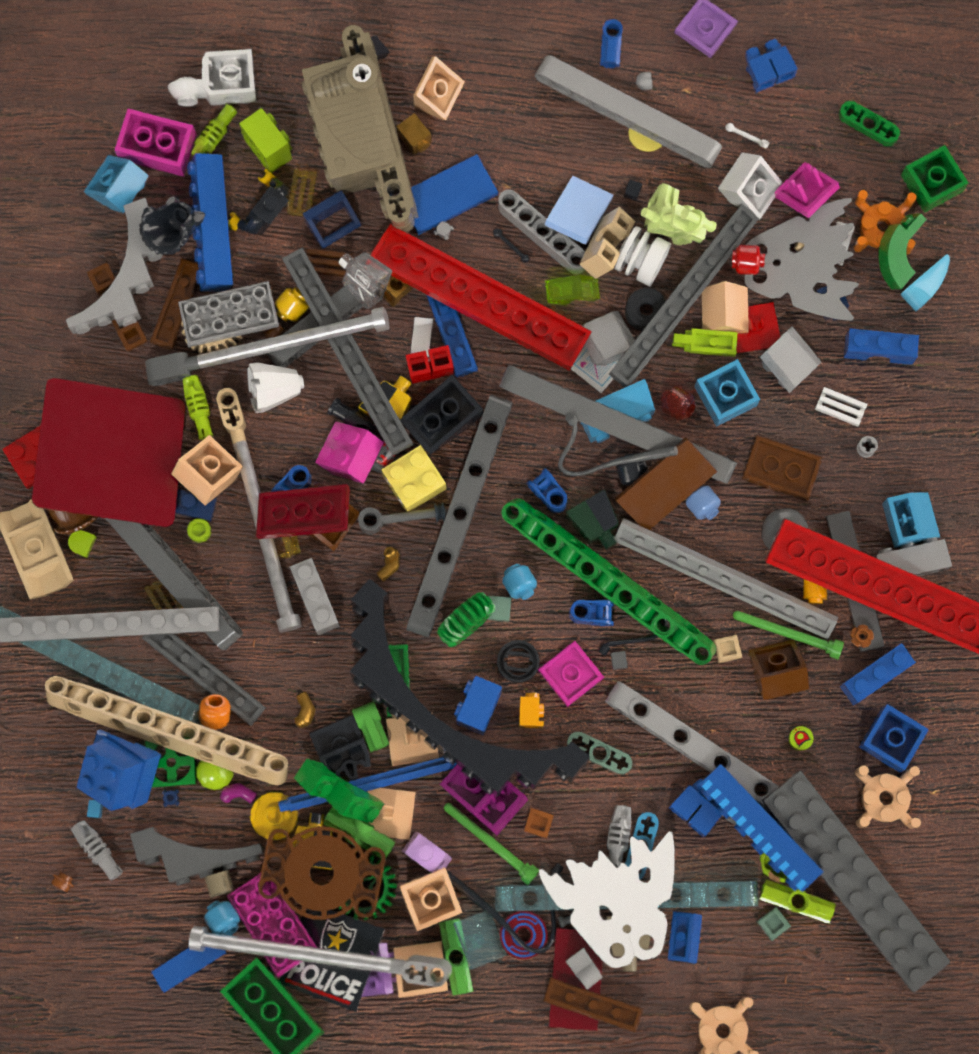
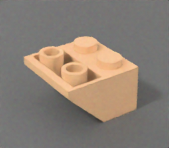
M442 941L394 948V959L408 960L413 955L444 959ZM412 965L411 967L414 968V972L417 973L418 971L415 970V966ZM433 968L436 976L444 977V973L440 968ZM396 974L399 998L448 991L447 981L442 986L434 987L408 983L401 975Z

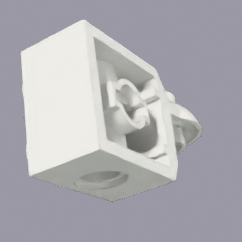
M252 50L206 52L202 59V79L183 77L168 85L169 92L177 99L178 105L181 106L196 105L198 99L206 98L211 105L256 102Z

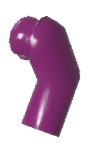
M236 783L223 787L220 799L225 803H229L233 798L241 797L251 804L256 798L257 793L241 783Z

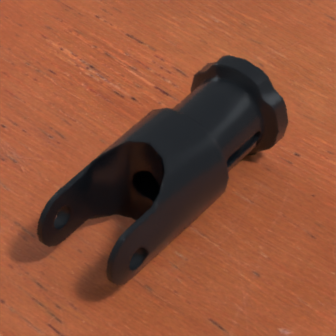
M338 397L332 402L327 411L328 415L335 416L344 424L368 430L365 426L372 430H377L376 426L372 425L374 422L369 416L355 407L347 406Z

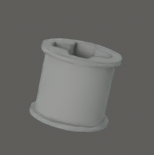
M872 436L863 437L857 444V452L864 458L871 457L878 448V443ZM865 442H868L869 447H872L869 452L863 447Z

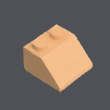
M445 867L400 885L406 908L417 931L462 913Z

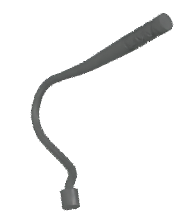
M568 413L565 420L570 426H573L570 440L559 458L558 468L568 476H583L620 464L678 455V449L676 446L617 458L584 471H568L563 467V461L574 443L578 419L574 414Z

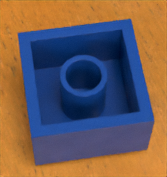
M475 676L473 681L469 680L464 690L466 699L464 703L459 702L454 713L455 718H457V725L484 735L502 693V686Z
M886 704L881 708L859 748L900 773L907 768L929 729Z

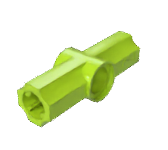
M767 879L762 886L759 898L762 901L788 909L791 912H796L828 924L835 910V903L807 894L804 891H794L790 887ZM795 894L803 899V905L800 908H795L792 905L791 900Z

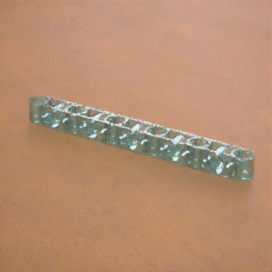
M758 882L673 883L672 889H677L681 893L680 901L675 903L668 899L657 908L759 906ZM544 885L495 887V911L564 910L557 906ZM720 888H725L729 892V898L725 902L717 897V892ZM532 891L536 894L537 901L534 905H527L523 901V895L526 892ZM604 905L599 906V909H609Z

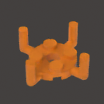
M861 190L855 200V204L864 214L860 222L861 236L854 245V251L861 252L868 245L874 248L880 247L885 231L879 230L877 223L884 221L888 226L900 224L904 218L903 214L915 202L916 194L909 193L899 207H895L888 202H881L870 207L865 201L868 196L867 191ZM910 239L908 242L906 255H909L915 246L913 239Z

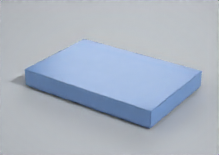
M572 176L546 219L545 226L586 245L609 206L613 194Z

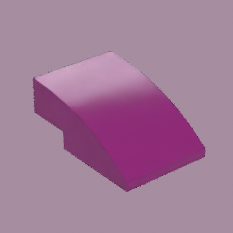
M456 765L440 783V786L497 836L528 801L527 797L510 782L497 797L493 793L488 795L479 787L481 783L475 778L472 780L468 779L461 772L462 768Z

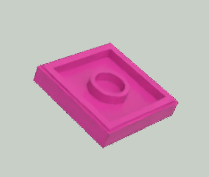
M576 641L572 642L538 669L539 673L567 707L604 679V676Z

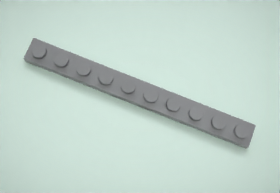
M626 519L622 520L613 540L827 640L837 623L838 617Z
M219 607L0 618V643L220 631Z

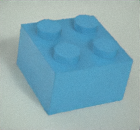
M738 359L698 379L694 386L716 427L756 407L760 401Z

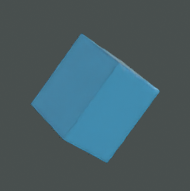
M89 800L87 817L101 818L103 805L95 800Z

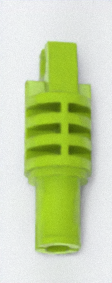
M226 104L216 119L209 121L205 130L201 132V135L198 136L194 143L195 147L191 152L192 156L195 153L211 154L215 150L223 136L227 133L226 127L237 114L232 106Z
M197 375L183 378L184 395L190 418L195 421L199 440H204L209 435L213 437L208 419L210 416L209 405L202 384Z

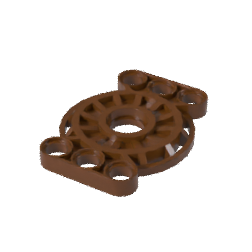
M318 826L309 828L296 834L292 839L286 830L275 829L268 837L258 891L266 899H274L281 894L283 900L292 910L310 919L327 920L337 918L354 908L358 916L368 918L375 913L386 856L377 847H371L363 853L359 844L351 836L332 827ZM317 831V836H312L305 840L301 837L309 832ZM322 831H332L338 833L335 838L323 835ZM277 833H283L286 836V843L281 847H277L273 843V837ZM343 836L349 839L355 848L351 849L342 841ZM297 840L299 844L294 847L293 842ZM358 851L361 855L359 859L355 855ZM373 851L379 852L382 856V860L378 865H371L368 862V855ZM272 857H278L281 860V867L277 871H272L268 867V861ZM319 861L328 862L334 870L332 880L325 885L315 884L310 877L312 866ZM368 875L374 876L377 880L376 887L371 890L366 889L363 885V880ZM267 881H273L276 884V891L272 895H266L263 892V885ZM287 887L289 893L285 895L283 890ZM293 897L297 903L302 905L301 910L296 908L288 899ZM350 899L351 904L347 907L345 903ZM364 899L369 900L372 904V909L367 914L361 913L358 909L359 902ZM340 906L343 909L336 914L327 915L329 910H334ZM307 909L321 911L322 916H313L307 914L306 911Z

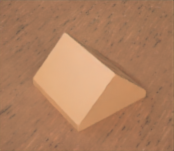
M433 56L413 95L414 107L437 118L446 120L465 81L436 56Z
M726 281L706 287L702 292V329L748 333V287Z

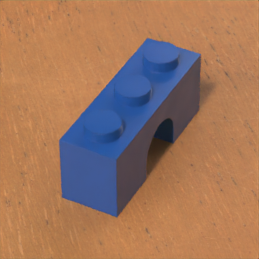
M850 328L845 336L844 358L867 360L869 357L881 356L889 358V363L912 365L918 358L919 335Z
M901 643L846 681L840 688L854 706L916 662Z

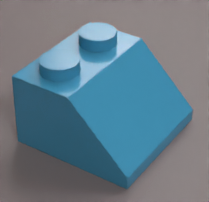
M108 155L84 190V193L114 211L125 213L124 205L133 202L137 193L144 188L145 181L149 176L131 160Z

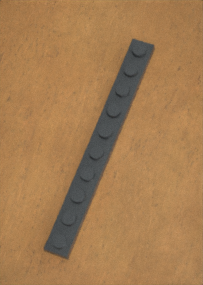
M743 204L733 213L610 371L609 375L624 388L632 384L728 260L733 250L738 247L759 220Z
M303 248L283 257L282 260L319 326L344 321ZM347 334L327 339L392 456L412 446L413 443L353 336Z

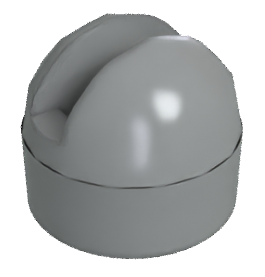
M651 71L640 73L637 76L636 84L641 90H652Z

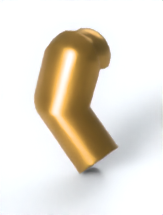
M391 546L384 550L385 566L376 573L383 582L400 567L399 552Z
M307 692L296 696L301 706L300 713L295 718V724L299 728L309 726L315 715V707Z

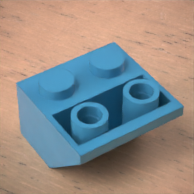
M928 492L907 493L889 497L882 503L894 548L907 543L923 542L933 537L940 538Z

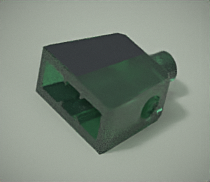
M605 490L600 491L566 512L565 517L589 544L600 540L607 550L618 543L611 532L618 528L619 523Z

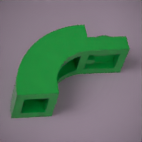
M921 213L908 214L901 220L900 224L889 225L881 239L879 266L885 282L892 290L902 289L916 273L908 263L906 250L911 237L927 220Z

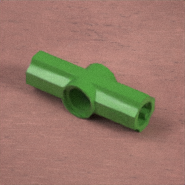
M334 807L328 812L323 822L326 827L341 830L351 836L361 849L380 848L385 853L386 859L396 843L393 839L375 830V827L368 822L341 816ZM344 837L346 841L354 845L349 839ZM371 852L382 859V856L379 852Z
M460 919L440 922L439 927L445 959L452 966V973L449 977L452 995L473 992ZM453 950L462 952L463 960L461 963L453 964L449 960V955Z

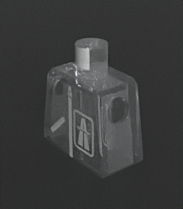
M348 253L343 255L339 260V265L346 270L343 285L368 310L383 299L392 270L368 253H362L356 258H352Z

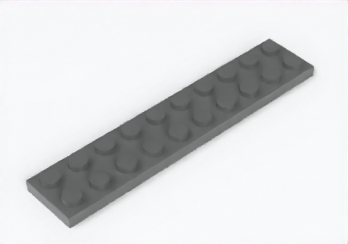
M800 770L761 800L787 834L823 870L820 876L911 992H916L950 963L947 956Z

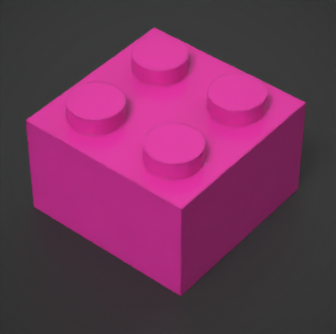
M335 422L315 463L333 475L364 484L384 442L368 430Z

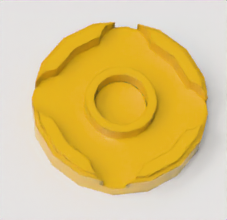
M269 792L254 802L250 820L254 830L260 836L268 839L270 833L275 829L286 830L289 834L294 831L298 823V810L280 812L278 804L280 801L287 800L289 796L280 792ZM277 833L274 835L273 840H280L286 836L283 833Z

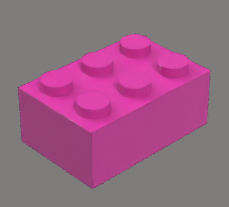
M127 109L115 152L117 157L129 159L134 164L184 177L197 135L193 125Z

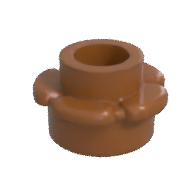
M866 625L854 627L850 633L851 641L856 647L866 648L871 645V640L874 639L873 631L869 630Z
M62 872L58 876L53 874L54 878L51 882L53 886L68 893L71 887H74L71 884L73 880L71 877Z

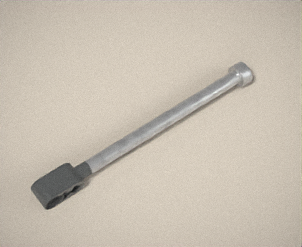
M380 307L372 309L371 315L188 357L187 353L178 352L151 358L145 361L148 384L150 386H159L173 383L191 376L190 371L364 330L373 328L377 332L389 330L388 315L385 308Z

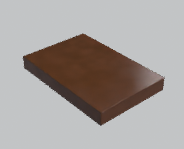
M756 435L742 480L808 502L823 457Z

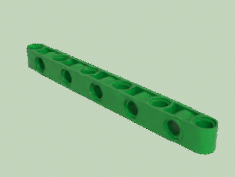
M520 498L512 499L503 506L502 517L507 523L674 649L699 665L707 664L716 653V645L711 639L548 516ZM511 506H515L518 509L519 515L512 513ZM548 534L555 536L556 543L550 542ZM585 562H590L594 566V571L588 570ZM623 590L629 591L632 599L625 598ZM661 619L668 620L670 627H664L661 624ZM699 647L707 649L709 655H702L699 652Z

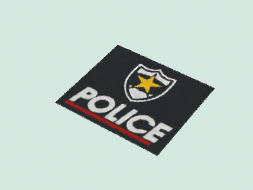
M311 909L306 911L307 914L313 916H322L321 911ZM331 910L327 911V915H332V914H336V913H337V912H334V911H331ZM346 915L327 920L310 919L302 916L300 920L317 948L365 955H372L371 952H373L374 956H376L378 944H380L384 928ZM302 961L283 974L280 981L286 987L357 1012L370 970Z

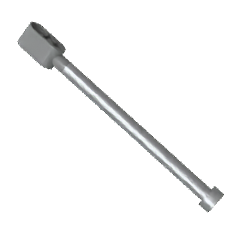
M193 926L189 937V949L193 951L203 952L207 947L399 974L408 983L434 987L442 986L452 973V966L446 959L422 955H413L408 960L208 933V928ZM412 965L415 966V970L418 971L417 973L414 972V968L411 967ZM433 968H440L444 973V977L436 976Z

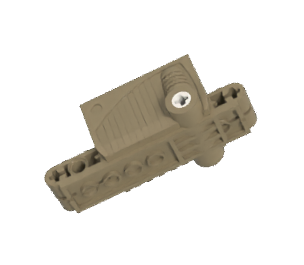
M350 25L342 33L344 47L340 48L343 59L302 70L304 81L301 83L304 94L307 96L308 102L310 101V103H307L309 114L313 122L316 123L313 125V130L319 145L321 144L318 147L324 165L327 166L324 169L325 176L330 187H334L337 193L342 190L344 195L376 186L380 197L384 198L380 200V204L385 218H390L395 228L408 232L414 227L415 218H419L375 48L369 32L364 33L363 29L359 26ZM356 44H358V47H359V49H360L361 52H358V53L356 52V50H355V45H356ZM398 210H402L403 217L400 218Z

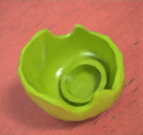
M200 760L196 767V778L204 788L220 790L229 785L233 778V771Z

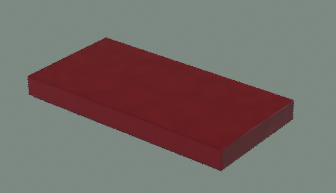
M347 484L259 493L256 537L258 539L347 531L350 487Z
M556 928L552 978L586 989L568 966L566 960L584 948L601 976L603 960L577 930ZM601 980L586 990L600 994ZM550 1004L549 1027L598 1031L597 1019Z

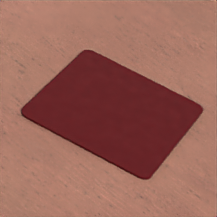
M59 378L49 379L45 387L32 492L33 504L38 508L160 527L171 526L175 519L178 480L172 475V472L181 457L185 404L183 401L177 398Z

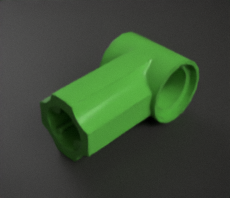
M374 701L352 710L357 725L364 734L370 752L390 745L380 721L382 720Z

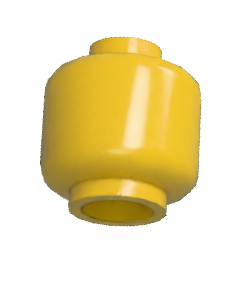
M297 287L285 289L275 301V306L278 310L276 314L286 322L288 320L298 321L309 308Z

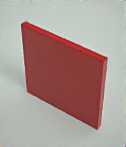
M774 302L748 306L749 332L737 333V354L769 349L780 338Z

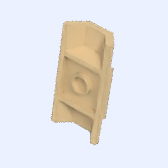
M31 499L27 504L11 511L0 512V530L29 599L45 597L67 587L74 581L44 509L36 507Z

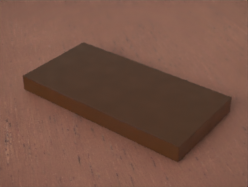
M687 437L676 445L678 455L661 458L615 498L622 508L645 529L650 530L717 473L716 468Z

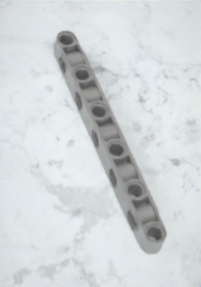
M617 681L605 699L609 706L710 773L716 769L714 759L716 757L723 758L726 762L725 768L765 810L770 812L761 800L779 787L778 785L627 685ZM635 705H643L646 708V714L644 716L636 715L634 713ZM674 732H684L686 735L685 742H676ZM756 784L765 786L766 794L764 796H758L755 793L754 787Z

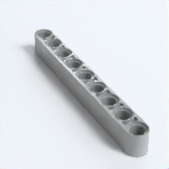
M547 55L535 74V78L544 85L631 128L701 166L711 168L722 149L721 144L716 140L555 57Z

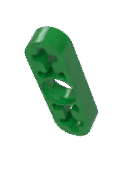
M846 101L842 104L839 118L843 123L884 146H892L897 142L900 130L895 124L854 101ZM849 109H853V114L847 116L846 112ZM860 113H861L862 116H861V118H860V120H859V123H858L856 120H857V118L859 117V115H860ZM865 119H872L875 122V127L872 129L866 128L863 124ZM882 125V128L879 131V133H876L879 126ZM891 131L893 132L892 136L889 139L886 138V133Z

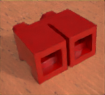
M449 345L429 349V357H427L426 350L405 355L412 384L453 375L454 366Z

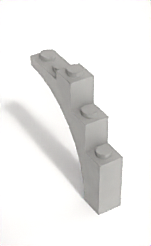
M146 198L124 205L128 221V244L125 259L110 288L84 311L66 319L68 327L73 334H84L90 328L97 325L106 326L114 319L119 327H126L141 319L132 294H143L149 291V288L154 287L145 262L157 261L163 256L155 254L154 250H149L145 246V242L142 241V236L139 232L143 210L146 207L149 208Z

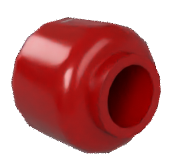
M739 245L736 250H733L732 268L736 270L737 274L757 275L760 267H764L765 253H760L758 245Z

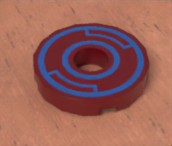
M518 911L505 919L516 934L521 928H527L530 931V939L524 942L526 945L535 949L545 947L548 931L544 921L538 915L530 911ZM501 926L500 941L504 950L510 956L517 959H530L538 955L525 950Z

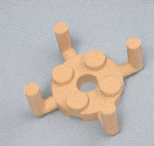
M861 766L855 770L856 776L865 784L862 789V806L865 812L856 821L858 828L868 826L871 819L881 822H892L900 819L910 829L921 825L920 819L912 818L907 813L911 795L906 784L913 777L919 775L920 770L918 767L914 766L907 769L899 778L891 774H880L872 778L868 774L869 769L866 766ZM886 791L891 794L892 801L889 805H884L880 802L879 796L881 792Z
M743 997L734 1009L728 1006H717L706 1011L697 1002L690 1004V1010L700 1018L698 1032L704 1047L698 1054H734L738 1051L742 1054H759L745 1043L748 1027L742 1014L753 1005L751 998ZM722 1023L726 1024L730 1030L729 1035L725 1038H720L716 1034L717 1026Z

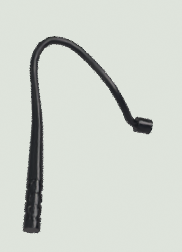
M556 863L550 870L552 872L550 876H553L555 873L559 875L564 868L559 863ZM450 871L447 872L452 886L500 923L525 950L539 954L551 948L556 937V915L554 900L549 893L551 937L545 947L535 949L526 945L502 916L460 879L456 878Z

